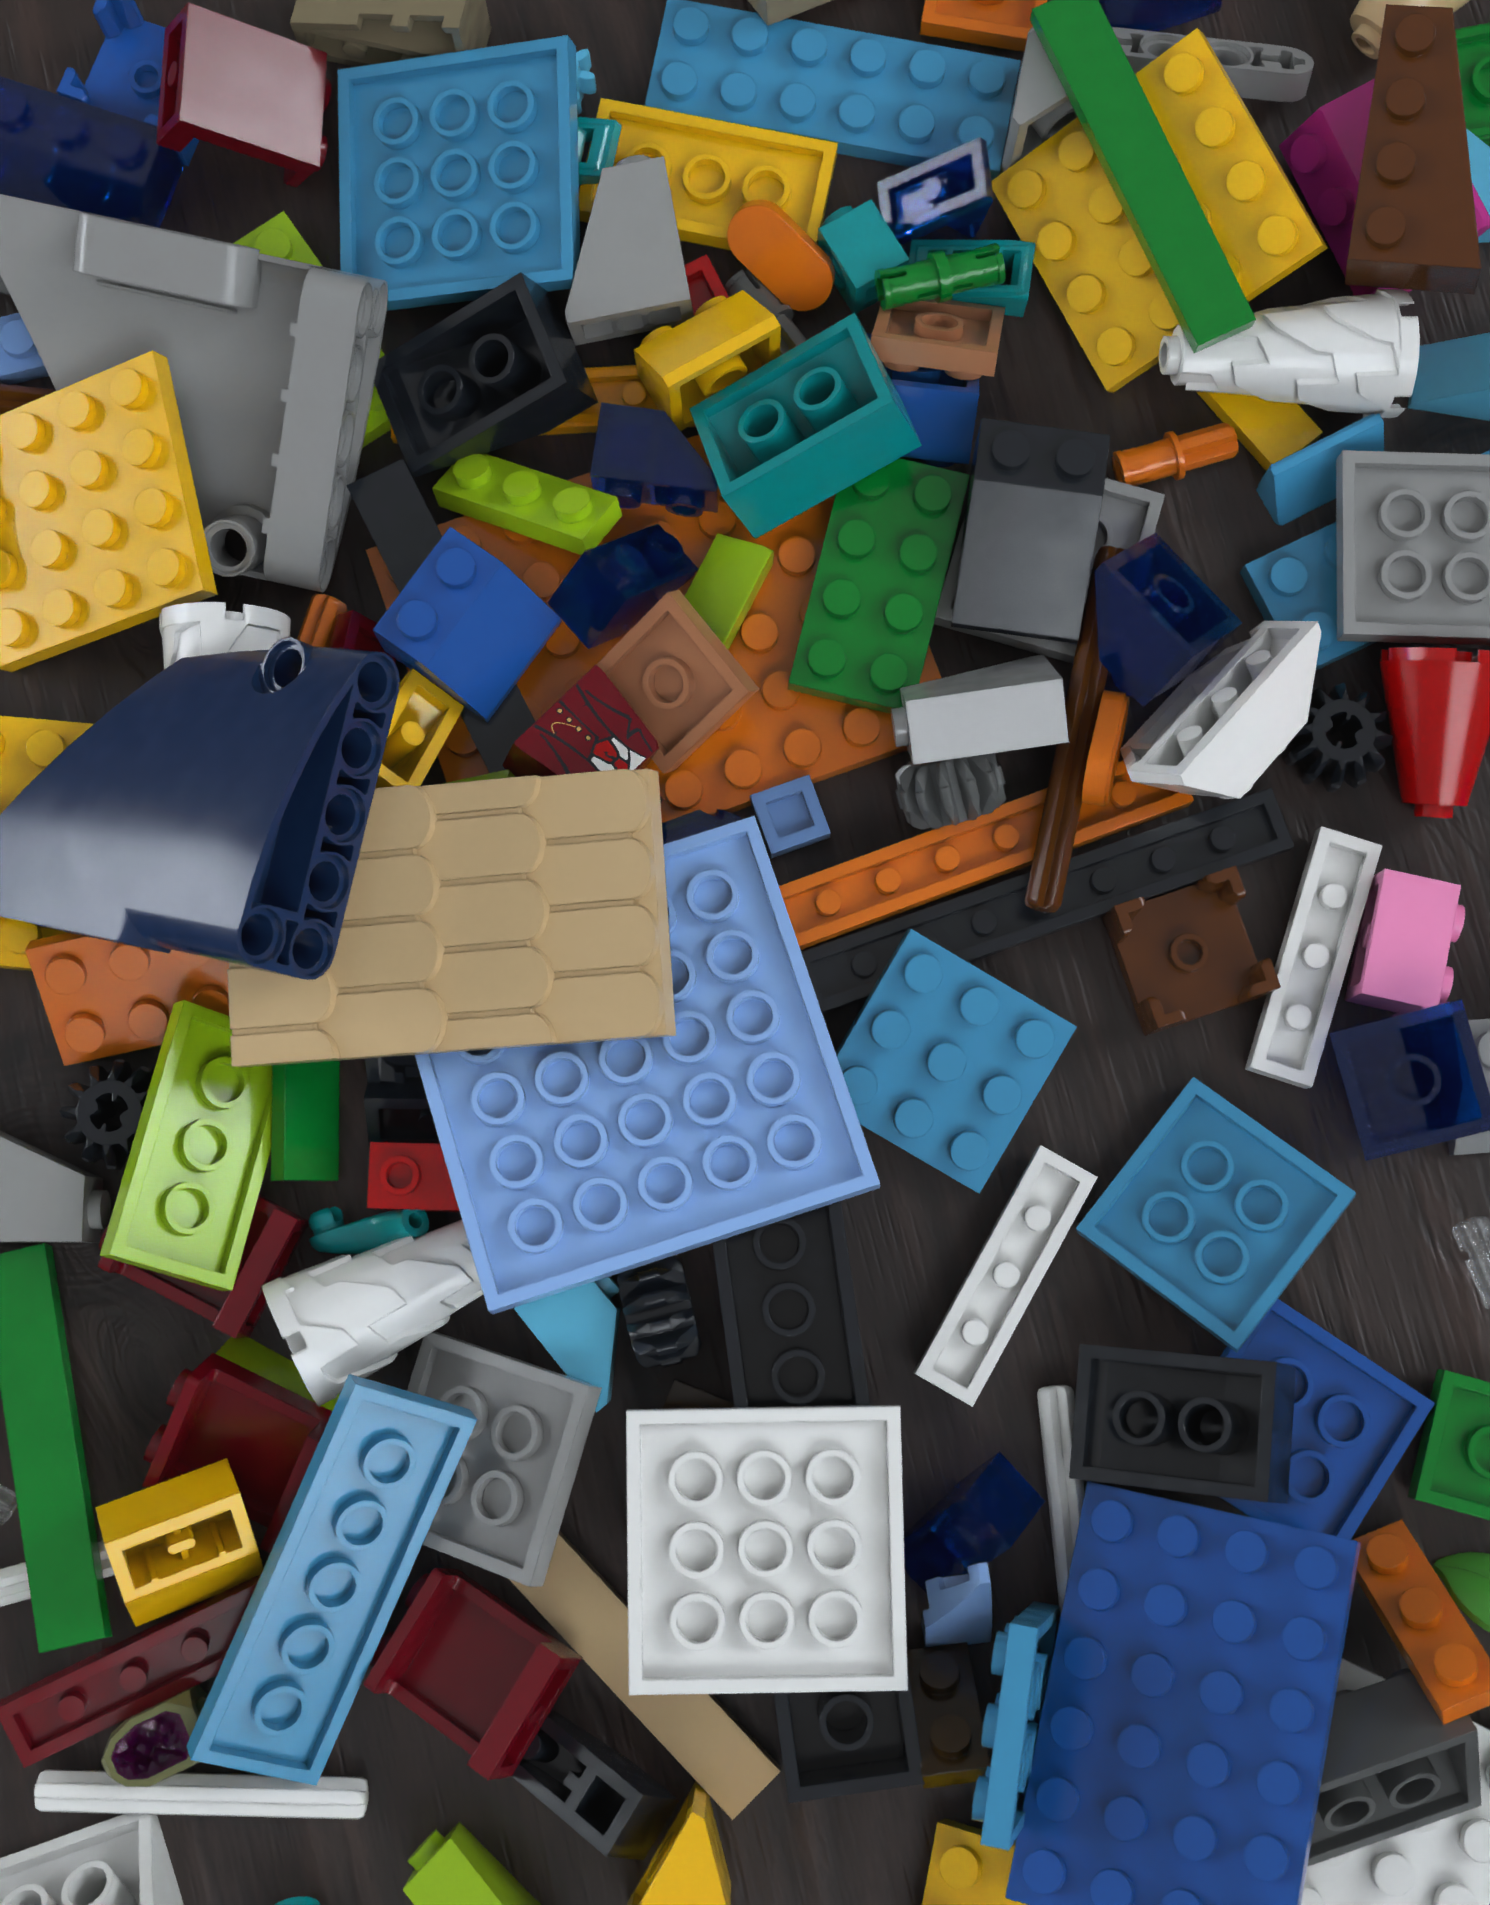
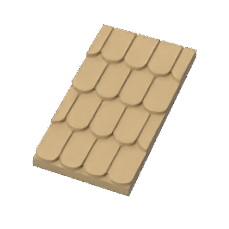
M649 768L637 770L617 769L542 777L532 775L424 786L404 785L375 788L335 956L331 966L324 975L315 980H304L229 963L227 974L230 1030H232V1036H230L232 1066L254 1067L676 1036L659 772Z

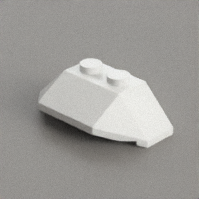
M1263 621L1249 631L1250 639L1224 649L1188 675L1120 749L1131 781L1189 795L1241 799L1308 722L1321 638V629L1318 621Z

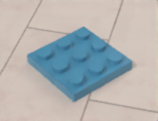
M908 928L836 1050V1055L860 1125L980 1194L1077 1026L918 932Z
M1193 1077L1076 1227V1231L1237 1353L1353 1201L1356 1192Z
M1033 1601L1018 1616L1015 1615L1010 1623L1006 1624L1004 1631H998L996 1634L991 1673L1003 1676L1001 1692L997 1693L995 1703H988L982 1731V1747L992 1748L993 1753L990 1763L991 1767L987 1766L985 1776H978L972 1807V1820L983 1822L981 1845L1010 1850L1024 1825L1025 1812H1022L1028 1779L1031 1776L1032 1759L1055 1647L1060 1610L1058 1605Z

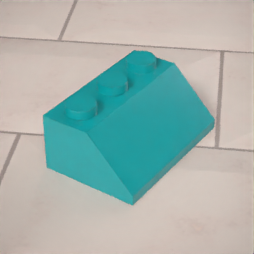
M855 312L689 408L722 498L755 539L922 446L903 401Z

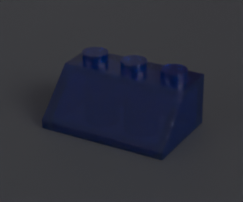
M0 76V194L160 228L185 165L177 151L156 145L157 126Z

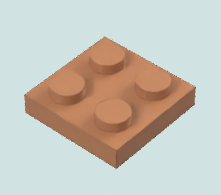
M934 299L909 303L883 311L880 306L871 335V343L883 365L894 371L912 372L920 367L945 370L948 376L959 380H976L982 375L994 377L1005 307L953 300L937 303Z
M680 590L667 592L596 664L603 670L657 740L659 749L652 760L663 774L676 770L759 690V687Z

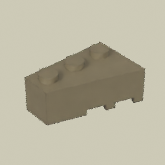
M296 0L290 20V25L297 42L326 52L327 61L353 67L487 47L491 32L486 0Z

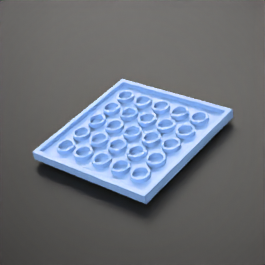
M755 815L663 844L676 1036L415 1055L488 1312L492 1315L880 1188L879 1178Z

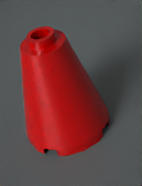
M1395 647L1389 648V650L1381 649L1380 669L1386 708L1388 710L1390 734L1393 735L1392 746L1401 803L1414 804L1413 816L1453 818L1454 806L1467 807L1490 737V650H1478V656H1473L1472 652L1457 651V648Z

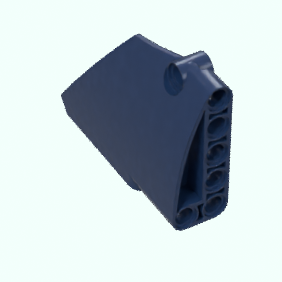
M292 637L281 638L269 650L228 652L179 659L143 684L86 730L31 781L0 814V917L169 954L171 950H176L304 980H315L324 975L331 966L335 956L399 692L400 678L395 662L383 652L315 647Z

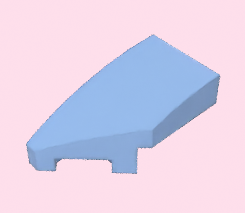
M987 1562L968 1566L969 1574L936 1577L925 1581L929 1609L922 1611L921 1619L925 1648L963 1642L971 1645L991 1641L992 1595Z

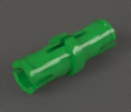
M993 243L988 246L975 248L974 250L948 255L940 250L929 253L926 260L899 267L895 266L876 270L874 275L875 289L878 301H881L880 306L882 310L886 311L891 308L904 306L905 304L934 299L937 303L952 300V294L1003 284L1005 281V263L1002 253H999V245Z

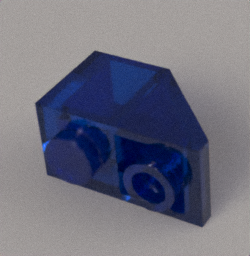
M601 403L590 472L593 489L616 496L620 508L635 509L640 507L641 503L666 506V510L670 513L684 517L701 516L703 511L718 513L719 487L713 472L665 411Z
M655 524L584 551L547 603L588 649H591L627 633L667 592L678 590L695 575L699 568L684 553L680 542L673 535L665 532L659 524Z
M998 1452L964 1477L904 1534L905 1570L926 1593L925 1581L936 1577L969 1574L968 1566L977 1563H989L1011 1548L1045 1503V1500L1002 1453Z

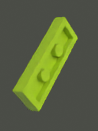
M472 454L457 460L432 487L440 507L585 557H589L622 517V511L616 496L488 454Z

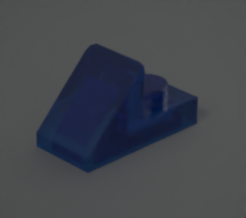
M981 137L976 138L877 182L880 213L900 245L947 225L968 238H973L977 235L994 200L987 142Z

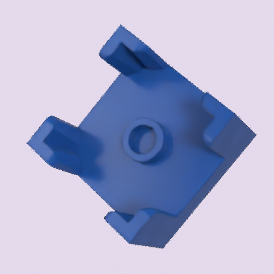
M96 0L93 6V14L105 35L100 51L85 85H83L75 69L67 67L56 92L79 129L189 166L199 139L193 138L180 152L156 145L165 27L145 21L135 0Z

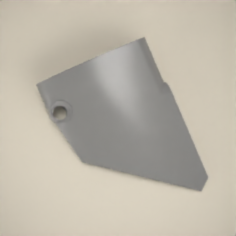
M0 194V276L34 342L56 391L152 350L167 357L213 573L222 577L244 575L324 592L332 576L352 496L346 485L354 482L356 479L387 312V282L378 278L260 254L259 249ZM230 529L237 531L246 542L247 553L243 561L233 558L227 551L225 537Z

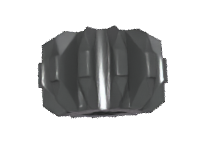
M995 753L913 765L911 760L895 773L898 787L895 791L900 809H903L907 823L921 830L930 827L937 829L947 825H957L967 820H976L981 815L992 813L1006 800L1003 786L1006 782L1002 766L998 764Z

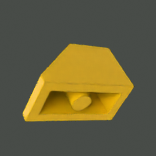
M414 668L399 683V692L375 788L404 785L421 786L465 707Z

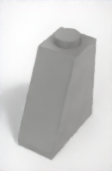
M634 155L620 160L616 166L602 168L565 309L567 325L575 346L652 331L666 325L673 327L694 317L664 156L650 158L645 155Z
M1044 655L1030 656L900 688L902 707L891 709L896 747L907 746L913 765L1069 742L1063 679Z
M0 1130V1243H100L101 1229L107 1228L111 1216L110 1194L107 1190H103V1178Z

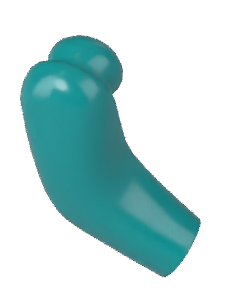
M334 1206L330 1209L325 1208L312 1213L308 1220L309 1227L314 1234L313 1237L309 1238L311 1247L318 1252L328 1254H360L399 1238L412 1236L414 1239L420 1237L429 1229V1219L425 1210H390L345 1224L343 1211Z

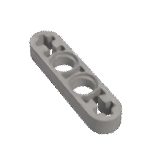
M1112 27L1135 74L1187 36ZM1206 37L1241 98L1294 102L1306 96L1314 67L1312 57L1306 52L1287 46Z

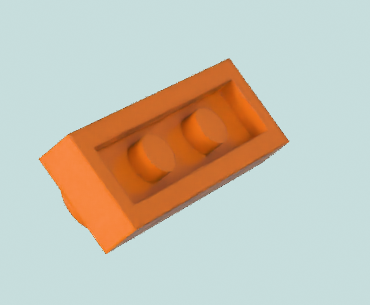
M1398 1520L1352 1539L1361 1543L1355 1578L1442 1724L1445 1725L1490 1706V1658L1403 1520Z

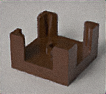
M1236 865L1206 875L1195 885L1145 901L1143 896L1115 905L1102 918L1144 1036L1262 998L1281 988L1271 959L1268 957L1259 962L1257 961L1239 913L1237 903L1246 897V891Z

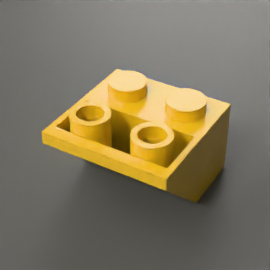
M227 1458L95 1507L105 1549L123 1601L136 1627L221 1594L260 1575L263 1571L256 1540Z

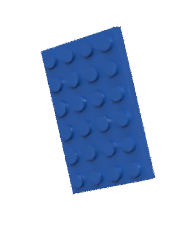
M1087 1481L1035 1743L1031 1776L1028 1779L1022 1812H1025L1024 1825L1016 1840L1005 1898L1027 1905H1301L1361 1546L1359 1541Z

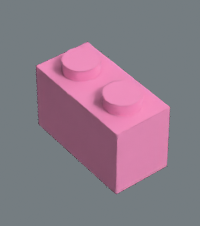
M1386 868L1375 874L1358 928L1345 1001L1414 1017H1422L1438 1010L1439 1004H1445L1450 995L1454 978L1453 968L1446 966L1450 943H1455L1458 940L1465 920V907L1458 904L1461 885Z

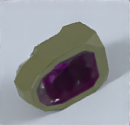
M198 1684L124 1720L111 1733L104 1750L101 1763L106 1774L124 1786L150 1787L198 1763L190 1759L186 1745L208 1697L206 1691Z

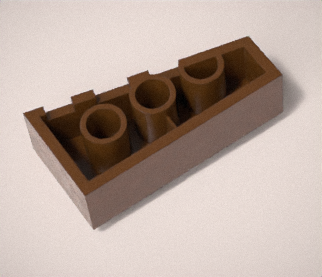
M1386 4L1348 252L1345 285L1474 295L1481 273V260L1453 8Z

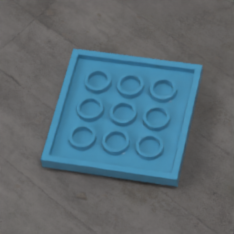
M568 35L337 70L341 271L385 280L388 285L387 311L473 301L520 272L547 291L571 289L580 256L576 46Z

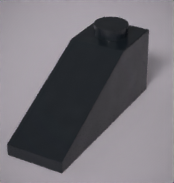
M551 1709L512 1775L513 1778L606 1857L644 1860L679 1802L675 1796L632 1761L553 1709Z

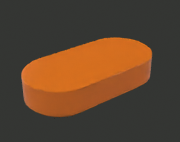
M757 199L748 201L740 206L732 217L727 231L728 245L733 255L780 302L789 305L793 310L809 311L821 306L829 297L835 280V270L830 257L777 204L768 200Z
M1110 690L1103 691L1086 764L1082 803L1105 806L1110 801L1127 723L1130 700L1127 693Z

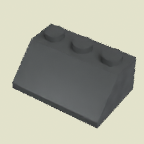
M1409 1668L1400 1669L1392 1673L1384 1681L1355 1691L1340 1690L1336 1692L1307 1867L1482 1806L1478 1730L1468 1714L1443 1725Z

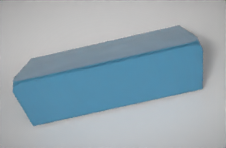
M1372 413L1269 466L1260 480L1256 491L1274 523L1278 526L1285 525L1336 499V459L1342 450L1384 451V421L1379 413L1376 415Z

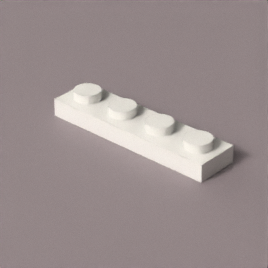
M1322 826L1315 831L1274 968L1281 988L1266 996L1245 1070L1304 1089L1313 1086L1383 845Z
M1042 1145L1037 1147L914 1370V1374L973 1407L1096 1182L1097 1176Z

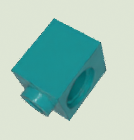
M872 199L854 209L852 206H845L836 210L826 218L822 227L818 228L817 244L830 257L835 270L834 285L852 313L855 312L857 314L878 302L874 277L876 270L909 264V257Z

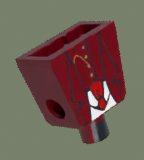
M595 664L513 743L502 766L505 769H509L516 777L532 775L542 777L617 769H645L658 751L659 746L657 740L607 675ZM660 794V800L662 804L665 798Z

